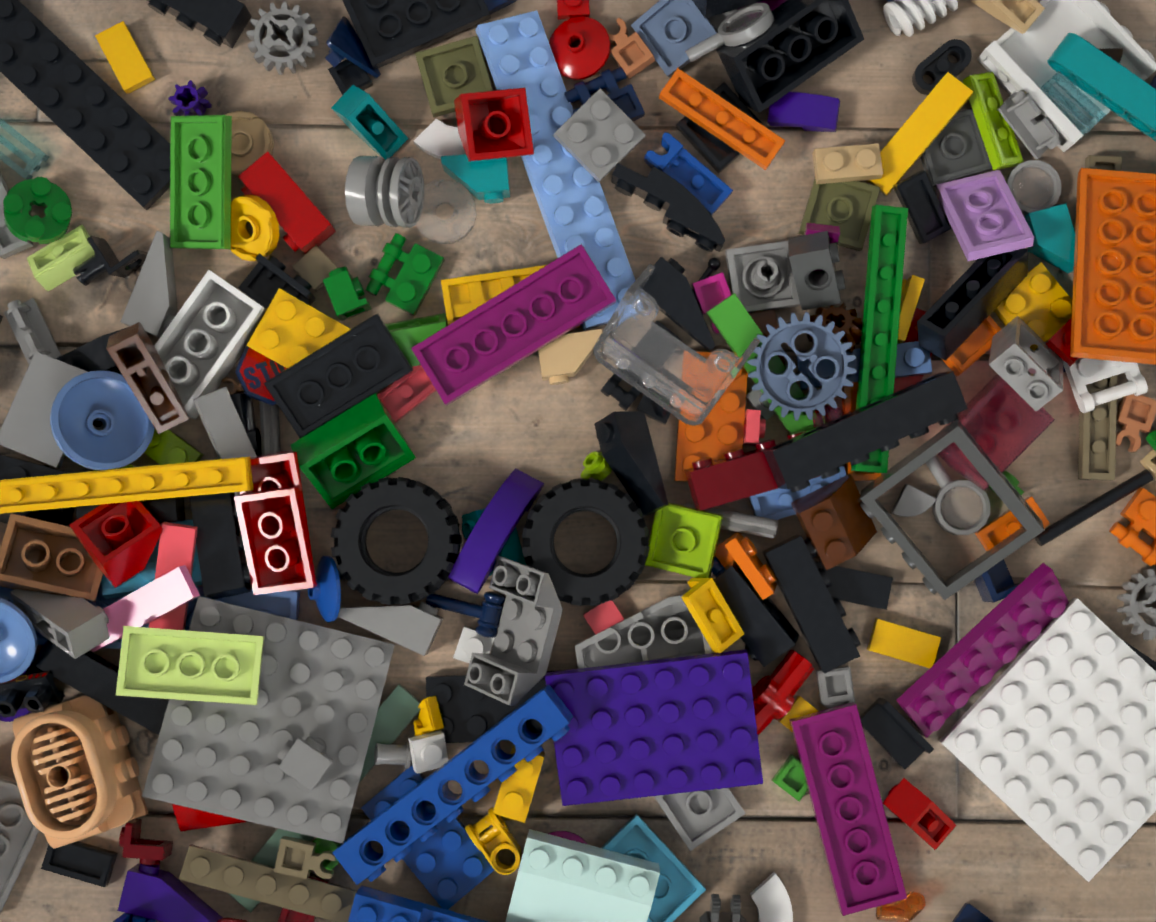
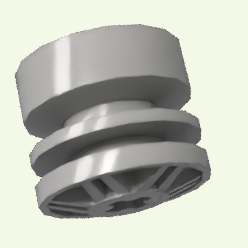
M358 156L354 158L349 165L345 183L346 207L353 223L361 226H380L384 223L390 227H397L399 225L403 228H411L415 226L420 219L424 203V179L417 160L412 157H403L401 159L390 157L386 160L380 156Z

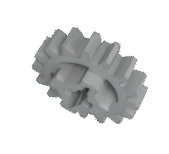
M284 1L281 9H277L274 3H270V12L268 13L260 8L258 10L261 16L260 20L252 18L250 20L255 30H249L246 33L249 39L252 40L247 45L250 51L255 53L253 57L258 64L264 62L263 65L269 72L276 66L279 75H283L286 67H289L293 74L296 73L295 65L297 64L306 68L305 57H315L311 46L319 45L317 37L313 36L318 31L315 24H310L312 19L308 12L302 15V10L298 5L290 10L289 5ZM267 29L266 37L263 39L264 32ZM276 32H279L281 36L283 35L285 38H287L290 45H288L285 41H282L278 37ZM303 37L302 44L299 48V40Z
M1153 569L1143 570V575L1141 573L1131 575L1133 583L1125 582L1122 584V587L1127 591L1126 594L1117 595V599L1124 602V606L1119 607L1117 612L1126 613L1127 616L1122 621V624H1133L1131 634L1139 635L1143 632V640L1146 641L1153 640L1154 637L1156 638V608H1146L1145 606L1156 602V573Z

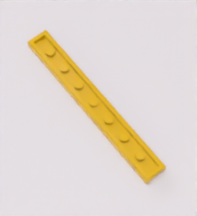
M250 457L0 480V514L253 490Z

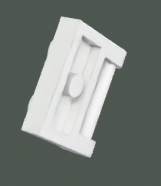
M1079 358L1070 367L1065 361L1063 362L1075 400L1082 413L1093 411L1095 406L1131 394L1139 396L1148 392L1147 382L1141 375L1137 363ZM1122 373L1126 375L1128 381L1126 383L1092 394L1087 390L1086 385Z

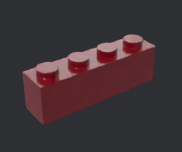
M806 430L788 434L787 438L788 440L805 433ZM775 439L766 440L755 444L756 450L744 453L743 448L723 453L725 458L712 462L711 457L692 462L693 468L686 469L685 473L695 508L701 511L778 489L763 451L780 443L776 444Z

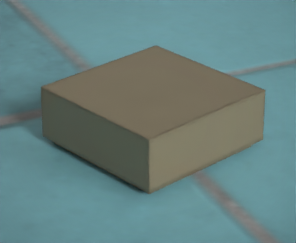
M317 245L292 266L304 280L312 285L315 292L324 285L323 279L330 277L329 273L338 268Z

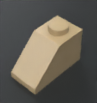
M602 329L564 334L539 349L542 380H549L550 385L568 383L569 377H575L601 343L603 338Z

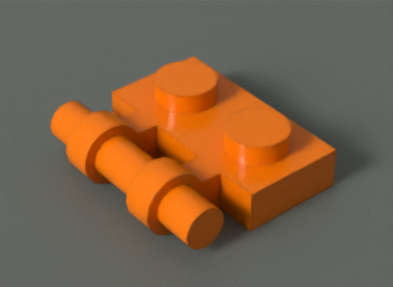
M1139 488L1120 513V515L1130 521L1128 526L1124 527L1119 522H1116L1112 525L1109 532L1118 538V543L1125 548L1130 547L1142 556L1141 560L1146 564L1156 566V496L1145 488ZM1141 530L1154 539L1151 545H1148L1138 537Z

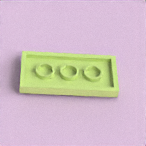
M123 626L116 696L258 705L264 636Z

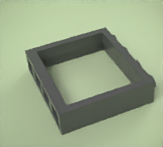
M956 419L890 468L887 473L882 474L861 490L860 499L862 502L860 506L871 519L873 517L877 518L883 526L881 531L891 544L896 542L904 551L901 554L906 563L912 569L917 567L925 576L922 580L929 591L933 594L938 592L944 600L1045 531L1042 520L959 419ZM954 442L1023 527L945 581L877 498Z

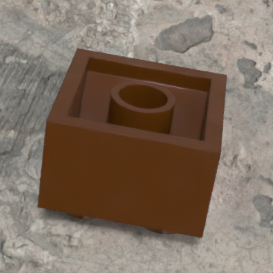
M851 474L791 502L806 537L809 538L817 553V560L826 570L857 556L877 533L872 519L867 516L860 506L862 502L860 499L861 495Z

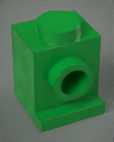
M346 266L332 270L329 273L330 277L323 279L336 315L341 321L372 309L366 298H360V296L365 295L358 276L352 278Z

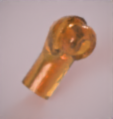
M908 892L906 894L907 899L899 900L895 904H885L876 907V918L885 921L910 922L924 909L926 904L925 898L919 892Z

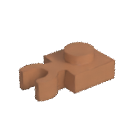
M618 18L616 20L620 28L618 34L612 35L606 29L611 45L615 46L610 52L628 79H631L655 62V58L637 32L628 37V29L625 22Z
M1134 394L1122 397L1116 415V423L1123 426L1121 431L1116 432V447L1121 445L1123 437H1127L1130 440L1128 452H1136L1140 448L1141 438L1139 432H1150L1156 415V400L1143 395L1135 396Z

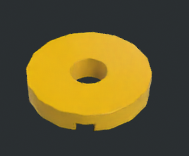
M243 195L234 198L231 202L230 250L242 260L256 261L255 258L259 253L264 257L270 256L276 249L279 240V223L275 212L266 201L258 196ZM247 221H249L253 227L252 236L247 232Z

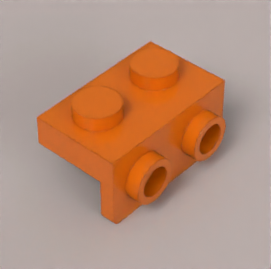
M736 532L717 545L715 556L723 567H726L735 560L762 600L775 592L777 586L775 581H777V578L772 569L767 564L763 565L756 555L758 553L752 541L747 536L743 537L740 532Z

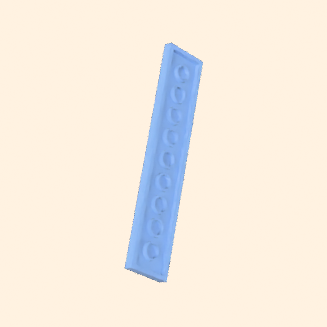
M538 11L477 25L475 31L496 89H526L534 154L521 156L557 258L582 244L616 299L615 304L582 323L583 330L585 331L644 312L646 308L640 292L636 289V280L600 182L553 137L554 133L573 115V107L564 95L567 91Z

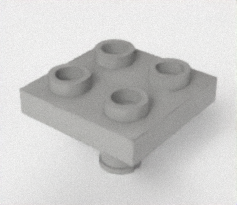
M788 241L727 249L725 251L731 293L736 294L748 313L800 306L789 259Z

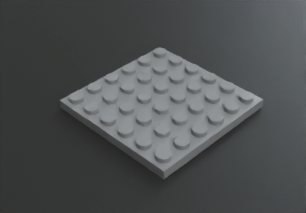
M198 596L189 631L264 636L258 705L169 699L142 797L343 843L395 644ZM310 736L324 745L325 748L322 752L333 759L312 791L277 768L282 762L277 756L288 740L295 743L299 737L306 740Z

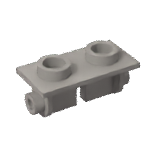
M1022 90L1019 92L1015 91L997 109L1036 160L1048 148L1051 150L1061 142L1058 138L1059 132L1054 129L1046 117L1040 121L1036 119L1042 111L1032 100L1029 93L1025 94Z
M34 298L22 304L20 300H14L7 304L9 310L5 311L4 314L28 364H30L35 351L55 359L62 356Z

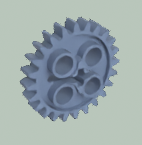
M792 312L789 323H786L779 316L778 328L775 329L770 324H767L766 327L770 334L767 337L757 334V338L762 343L761 347H750V350L758 354L757 358L747 360L748 364L756 366V370L748 373L749 378H758V382L752 386V390L762 389L764 391L759 397L760 402L767 399L772 400L769 405L770 411H773L778 405L782 407L781 417L783 418L789 410L793 411L795 420L799 419L801 412H806L808 419L812 420L813 410L816 409L822 416H825L824 406L829 404L836 409L837 404L834 398L836 396L844 399L847 398L846 394L841 390L842 387L854 385L846 376L847 374L857 372L856 369L848 366V362L855 360L856 355L846 354L845 352L853 344L852 342H840L845 332L841 330L834 334L832 330L835 322L831 321L825 327L822 326V315H818L815 321L811 322L809 312H805L802 321H798L797 316ZM802 333L810 334L813 338L811 349L805 352L798 351L794 344L796 337ZM782 343H787L800 360H810L807 368L822 385L821 389H816L803 372H793L796 365L782 349ZM775 355H782L787 359V367L781 373L772 372L768 367L769 360ZM823 359H829L834 363V371L828 377H821L816 373V366ZM796 381H804L808 384V393L802 398H795L790 394V387Z

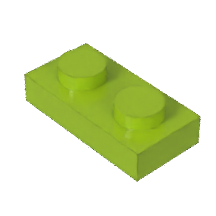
M154 429L152 440L144 452L160 465L197 462L204 455L170 429L160 434Z

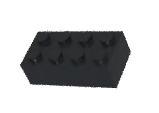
M787 0L771 11L774 16V22L765 33L742 45L726 46L724 44L716 49L741 101L747 107L760 113L863 41L864 36L849 0Z

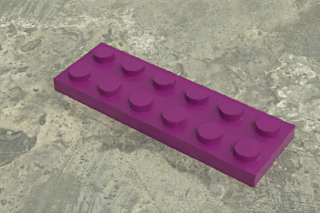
M581 244L411 349L444 404L448 406L615 304L616 299Z
M1042 563L896 700L922 735L927 738L932 732L939 730L950 715L957 709L965 706L969 698L981 686L987 685L1000 668L1010 663L1029 641L1039 636L1041 630L1050 621L1059 617L1064 612L1069 601L1053 570Z
M852 702L790 719L841 914L845 916L907 899L857 705Z

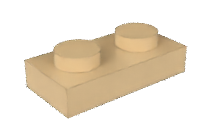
M879 144L817 148L812 153L816 184L881 179L883 176Z

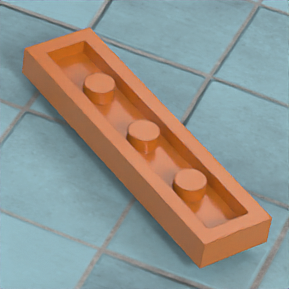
M677 68L659 94V99L764 170L768 168L785 143L783 138L679 68Z

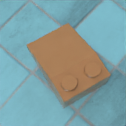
M11 513L0 547V586L10 589L84 598L86 601L96 602L103 573L71 527Z

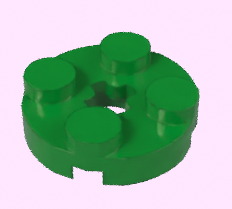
M36 177L21 181L8 191L3 200L5 224L10 232L22 241L28 242L29 240L39 242V244H49L59 240L69 228L72 218L70 199L59 186L51 183L47 178ZM31 206H43L45 208V217L40 218L38 215L32 217L29 214L32 211Z

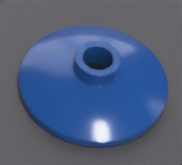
M329 555L320 558L315 571L317 586L308 588V596L310 600L316 601L322 618L326 622H334L340 610L341 584L337 565Z

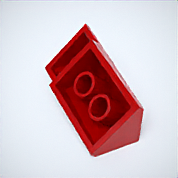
M280 451L250 458L253 490L241 491L240 495L234 497L253 594L259 595L316 587L297 451Z

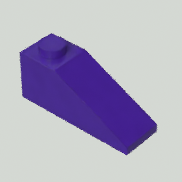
M137 864L127 871L118 907L120 912L162 922H217L223 918L172 873L161 870L159 864Z

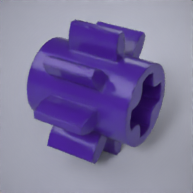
M189 80L188 85L181 87L176 84L175 88L177 90L174 96L168 97V100L177 106L172 111L175 116L204 115L206 108H212V104L208 100L203 99L208 95L207 90L204 87L196 90V85L192 80Z

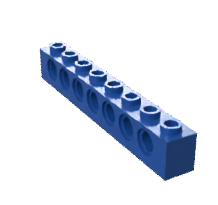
M549 684L347 838L332 853L356 885L366 878L370 882L374 881L386 871L384 864L392 858L397 863L412 851V848L409 846L418 838L422 843L438 831L435 825L443 819H446L449 823L464 811L462 805L469 799H472L474 803L491 790L488 787L490 783L497 778L500 782H503L517 771V768L514 766L523 758L529 762L544 750L541 744L549 738H552L555 742L570 730L568 724L574 717L552 687ZM529 719L539 721L542 725V732L539 734L530 732L526 721ZM500 741H511L515 745L516 752L513 754L505 753L500 747ZM474 761H484L488 765L489 773H479L474 767ZM448 781H457L462 787V793H453L448 787ZM422 801L433 803L436 813L430 814L426 812L422 807ZM396 821L405 822L409 827L410 833L399 831ZM371 841L379 842L383 847V853L374 851L371 847Z

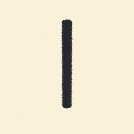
M1147 469L1143 470L1044 529L1045 531L1035 537L1036 542L1040 546L1045 545L1153 481V476Z

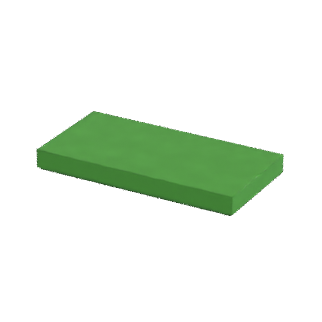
M171 116L170 248L231 249L232 116Z

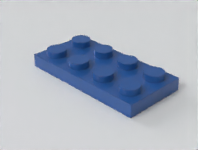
M411 765L409 769L402 772L365 803L361 809L372 820L425 779L422 773L417 774ZM422 801V807L426 812L430 814L436 813L433 803ZM458 817L449 823L446 819H443L435 825L438 831L423 843L418 838L409 845L412 851L402 858L441 908L446 910L451 908L494 871L483 853L474 845L465 830L464 824ZM396 821L399 831L410 833L409 827L405 822Z

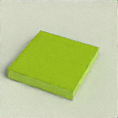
M668 502L669 505L655 512L648 545L649 553L645 565L695 578H710L723 515Z

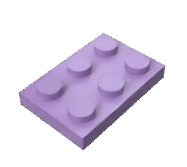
M1000 170L936 185V195L967 261L1033 246L1034 235Z

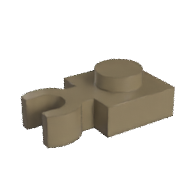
M283 836L280 840L274 872L307 879L310 876V871L313 870L320 878L330 879L334 875V871L324 868L323 860L335 861L337 858L332 853V850L315 853V842Z

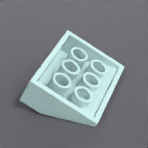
M529 829L505 922H647L660 875L659 863Z

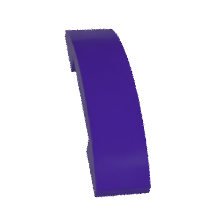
M515 468L493 496L471 531L448 576L450 580L476 594L479 593L495 567L494 562L524 512L529 511L544 487L543 482Z

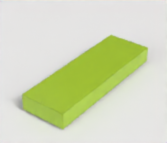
M994 73L974 74L963 79V84L973 91L969 102L993 171L1014 167L1024 162L1013 129L997 110L1004 102Z

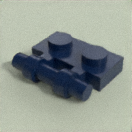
M621 67L610 71V69L602 71L599 77L586 83L580 81L573 85V89L564 93L567 101L571 102V104L580 100L583 105L591 97V94L596 93L600 88H606L609 93L607 96L632 121L645 115L632 84L619 89L617 83L627 79Z

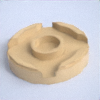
M244 111L225 114L232 116L231 175L239 176L267 151L272 155L274 149L272 132L265 122L255 114Z

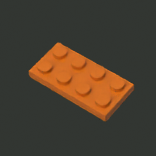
M683 351L674 481L688 482L685 470L693 468L692 462L711 457L712 462L725 458L723 453L743 448L748 373L735 354Z

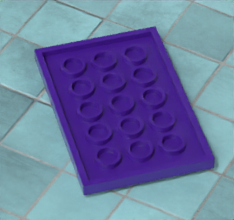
M747 649L546 673V685L549 684L574 716L568 724L570 730L554 742L562 806L763 784Z

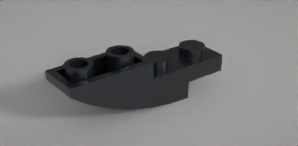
M619 163L617 164L611 183L615 184L617 191L631 197L635 194L644 199L643 203L653 210H666L663 224L667 225L666 229L672 234L679 237L687 235L695 239V244L705 251L712 252L713 249L718 252L721 251L725 238L719 226L701 202L683 185L654 166L648 177H645Z

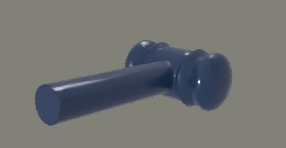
M488 591L484 593L485 600L482 601V605L438 594H431L427 596L426 604L435 608L479 618L477 621L479 625L475 629L476 633L483 637L493 638L497 636V629L506 597L501 593Z

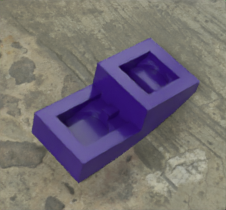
M789 92L770 105L767 122L770 126L802 127L804 131L836 132L840 99L817 94Z

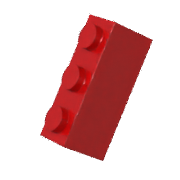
M268 151L238 176L245 184L240 189L245 195L260 197L275 212L279 225L287 233L282 238L294 252L301 249L306 254L315 245L319 247L336 232L331 223Z

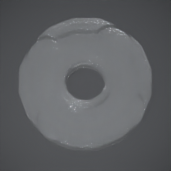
M439 179L424 185L423 209L420 219L416 224L419 232L429 241L438 244H454L464 239L473 229L477 218L476 203L470 191L460 182ZM441 204L451 205L454 209L452 216L445 220L439 219L436 216L437 207Z

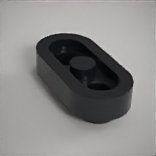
M952 39L944 43L915 69L912 76V83L915 89L921 94L929 95L947 72L957 77L971 61L972 53L970 47L964 41ZM948 56H955L957 63L949 62ZM929 75L932 77L933 83H926L923 76Z

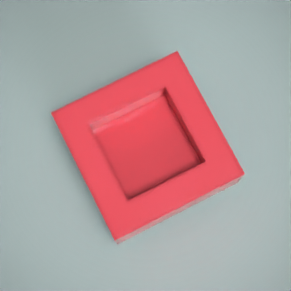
M747 409L745 411L743 445L755 446V444L759 443V438H764L766 419L760 418L761 410Z

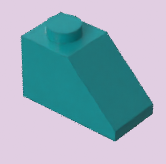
M352 85L331 107L359 138L385 160L392 157L409 139L370 94L355 85Z
M466 154L441 156L444 172L478 200L495 204L503 202L504 198H510L507 158L469 162Z
M1067 203L1028 213L1024 218L1034 235L1033 246L1027 247L1028 252L1067 274L1073 273L1075 231Z

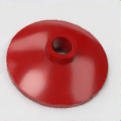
M580 16L564 21L555 29L549 40L561 76L568 79L580 80L591 77L605 65L610 54L611 43L606 29L600 22L590 17ZM576 40H581V43L578 47H571L573 42H575Z

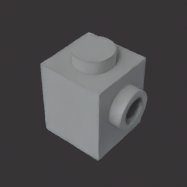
M308 736L304 740L299 737L295 743L288 740L277 756L282 760L277 768L312 791L333 759L322 752L325 746L314 738Z

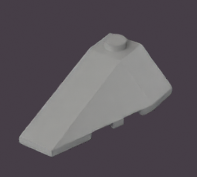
M683 595L668 597L575 645L578 669L710 654L712 649L682 600L681 596Z

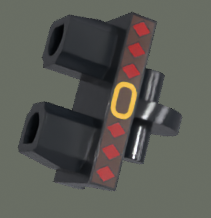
M36 666L29 667L24 675L0 683V714L4 718L15 716L19 709L24 708L33 713L44 712L47 705L61 703L65 695L63 691L58 690L55 686L53 675L50 671L44 672Z

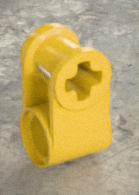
M491 807L488 809L486 816L474 825H466L465 830L492 868L499 874L509 875L519 867L522 849L510 833L502 817L493 814L494 808ZM490 825L493 826V827H491L490 829H488L486 832L481 833L483 830H485L486 828H488ZM502 849L511 850L515 855V862L510 865L502 864L498 859V852Z

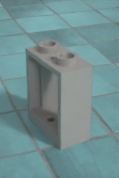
M1019 316L1015 317L992 337L989 366L1035 411H1038L1063 391L1064 361ZM1035 344L1038 346V349L1032 350L1030 346Z

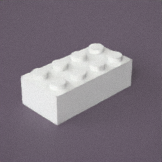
M210 270L204 275L154 346L188 416L195 420L199 413L193 400L218 389L222 379L228 375L244 352L247 343L266 312L263 306Z

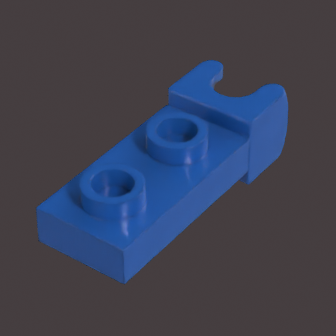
M665 132L662 135L661 146L667 151V154L658 155L654 151L649 150L644 157L645 163L651 168L654 166L683 185L701 202L712 216L732 194L733 190L684 149L683 145L671 134Z

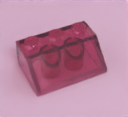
M995 375L966 404L968 409L957 413L959 421L1002 473L1055 420L1043 407L1035 411L999 375ZM954 442L938 453L952 469L982 490H986L990 486Z

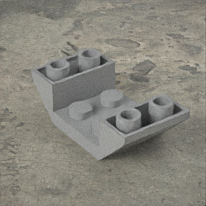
M498 556L489 586L490 589L506 594L497 636L495 637L491 654L472 653L464 685L509 706H515L546 675L563 608L549 573Z

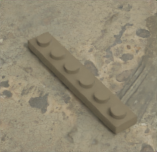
M192 844L189 845L179 876V880L333 922H348L354 897L358 891L330 882L325 883L311 878L304 879L274 872L275 867Z

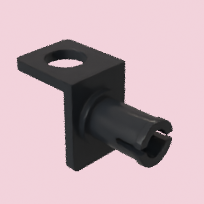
M90 236L87 240L95 254L79 266L73 268V272L75 275L81 274L76 278L85 286L89 285L91 281L105 271L109 275L125 278L144 264L148 252L136 250L119 262L105 239Z

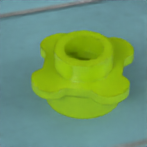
M594 451L587 455L583 462L585 468L581 473V478L589 479L591 477L601 481L611 473L612 469L601 452Z

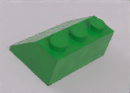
M376 393L290 445L292 451H297L299 468L331 509L345 502L352 493L356 494L359 492L361 486L377 482L378 479L388 476L416 459L407 441Z

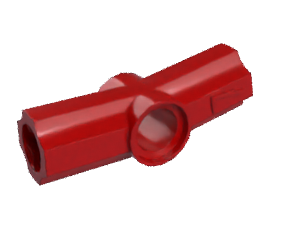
M790 650L772 674L760 679L752 689L758 735L773 719H781L790 711L795 701L793 696L815 669L806 658L794 650Z

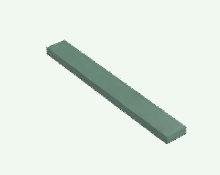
M398 684L378 708L359 783L375 765L374 752L376 743L393 744L420 711L418 706L421 701L401 684ZM277 829L251 861L275 867L280 840L283 836L312 841L314 837ZM228 893L250 913L260 903V901Z

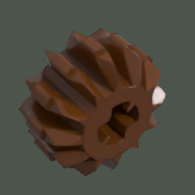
M844 302L839 307L830 305L827 306V309L817 308L815 315H810V321L814 322L818 315H822V326L825 327L831 321L835 322L832 332L835 334L838 331L844 330L845 334L840 339V342H852L853 345L846 350V352L852 354L855 345L860 344L863 322L862 318L857 317L856 309L846 310ZM807 334L809 342H812L813 345L812 336L810 334Z

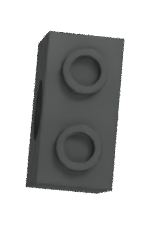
M828 231L788 238L789 259L802 311L840 304V290L846 289L843 270L836 271L835 263L840 262L837 242L830 243ZM822 269V271H818V272L813 271V270Z

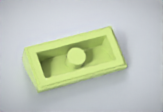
M83 225L78 226L59 240L50 243L27 257L34 278L45 290L50 291L76 276L73 268L79 266L95 254L87 240L90 235Z

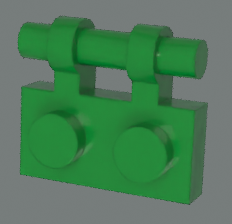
M395 233L391 242L385 244L382 250L384 255L376 269L373 268L368 276L371 280L365 290L377 296L381 286L390 289L385 301L415 316L445 259L414 243L409 254L402 251L401 249L406 238ZM395 260H397L403 266L396 279L388 276V273Z

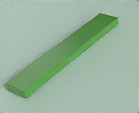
M733 293L706 313L747 373L756 370V366L748 364L747 360L757 358L758 355L750 350V347H761L762 343L757 338V334L763 335V333L739 298ZM778 355L771 357L768 367L772 372L781 373L786 369ZM751 378L754 383L758 382V378ZM794 382L790 387V394L795 398L804 397V393L798 384ZM779 405L773 410L789 434L802 430L807 432L824 424L815 410H813L812 420L808 419L806 412H801L799 419L795 420L791 410L783 418L781 417L782 407Z

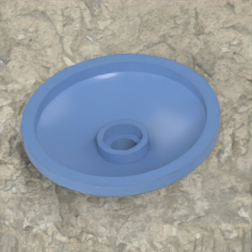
M90 371L71 379L56 395L50 412L51 430L59 448L75 463L93 470L119 469L131 464L146 451L155 429L123 375L111 371ZM93 421H101L104 426L103 430L95 429Z
M0 598V683H4L20 676L29 667L37 650V636L26 614L13 603Z

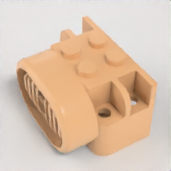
M84 695L47 707L44 712H32L14 719L13 732L15 740L11 751L13 772L29 820L39 831L45 834L47 842L53 849L104 833L110 829L122 826L132 819L148 814L137 778L139 776V766L136 759L130 756L127 746L129 744V734L126 727L120 724L116 711ZM65 769H67V771H68V773H69V779H68V777H67V773H66V770H65Z

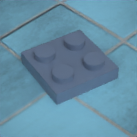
M660 0L631 24L632 28L651 51L664 73L670 78L677 68L681 70L691 62L685 52L686 50L718 33L709 18H704L692 0Z

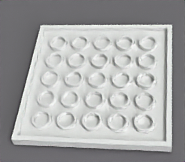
M1073 598L1066 606L1064 612L1045 627L1039 636L1028 645L945 733L939 742L1076 872L1089 882L1156 811V671L1078 598Z

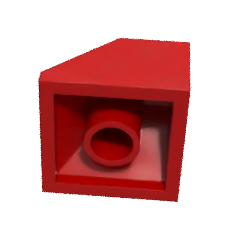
M525 88L464 93L454 100L458 133L469 162L534 154Z
M140 501L101 504L69 525L95 564L115 588L145 569L163 531L162 526Z

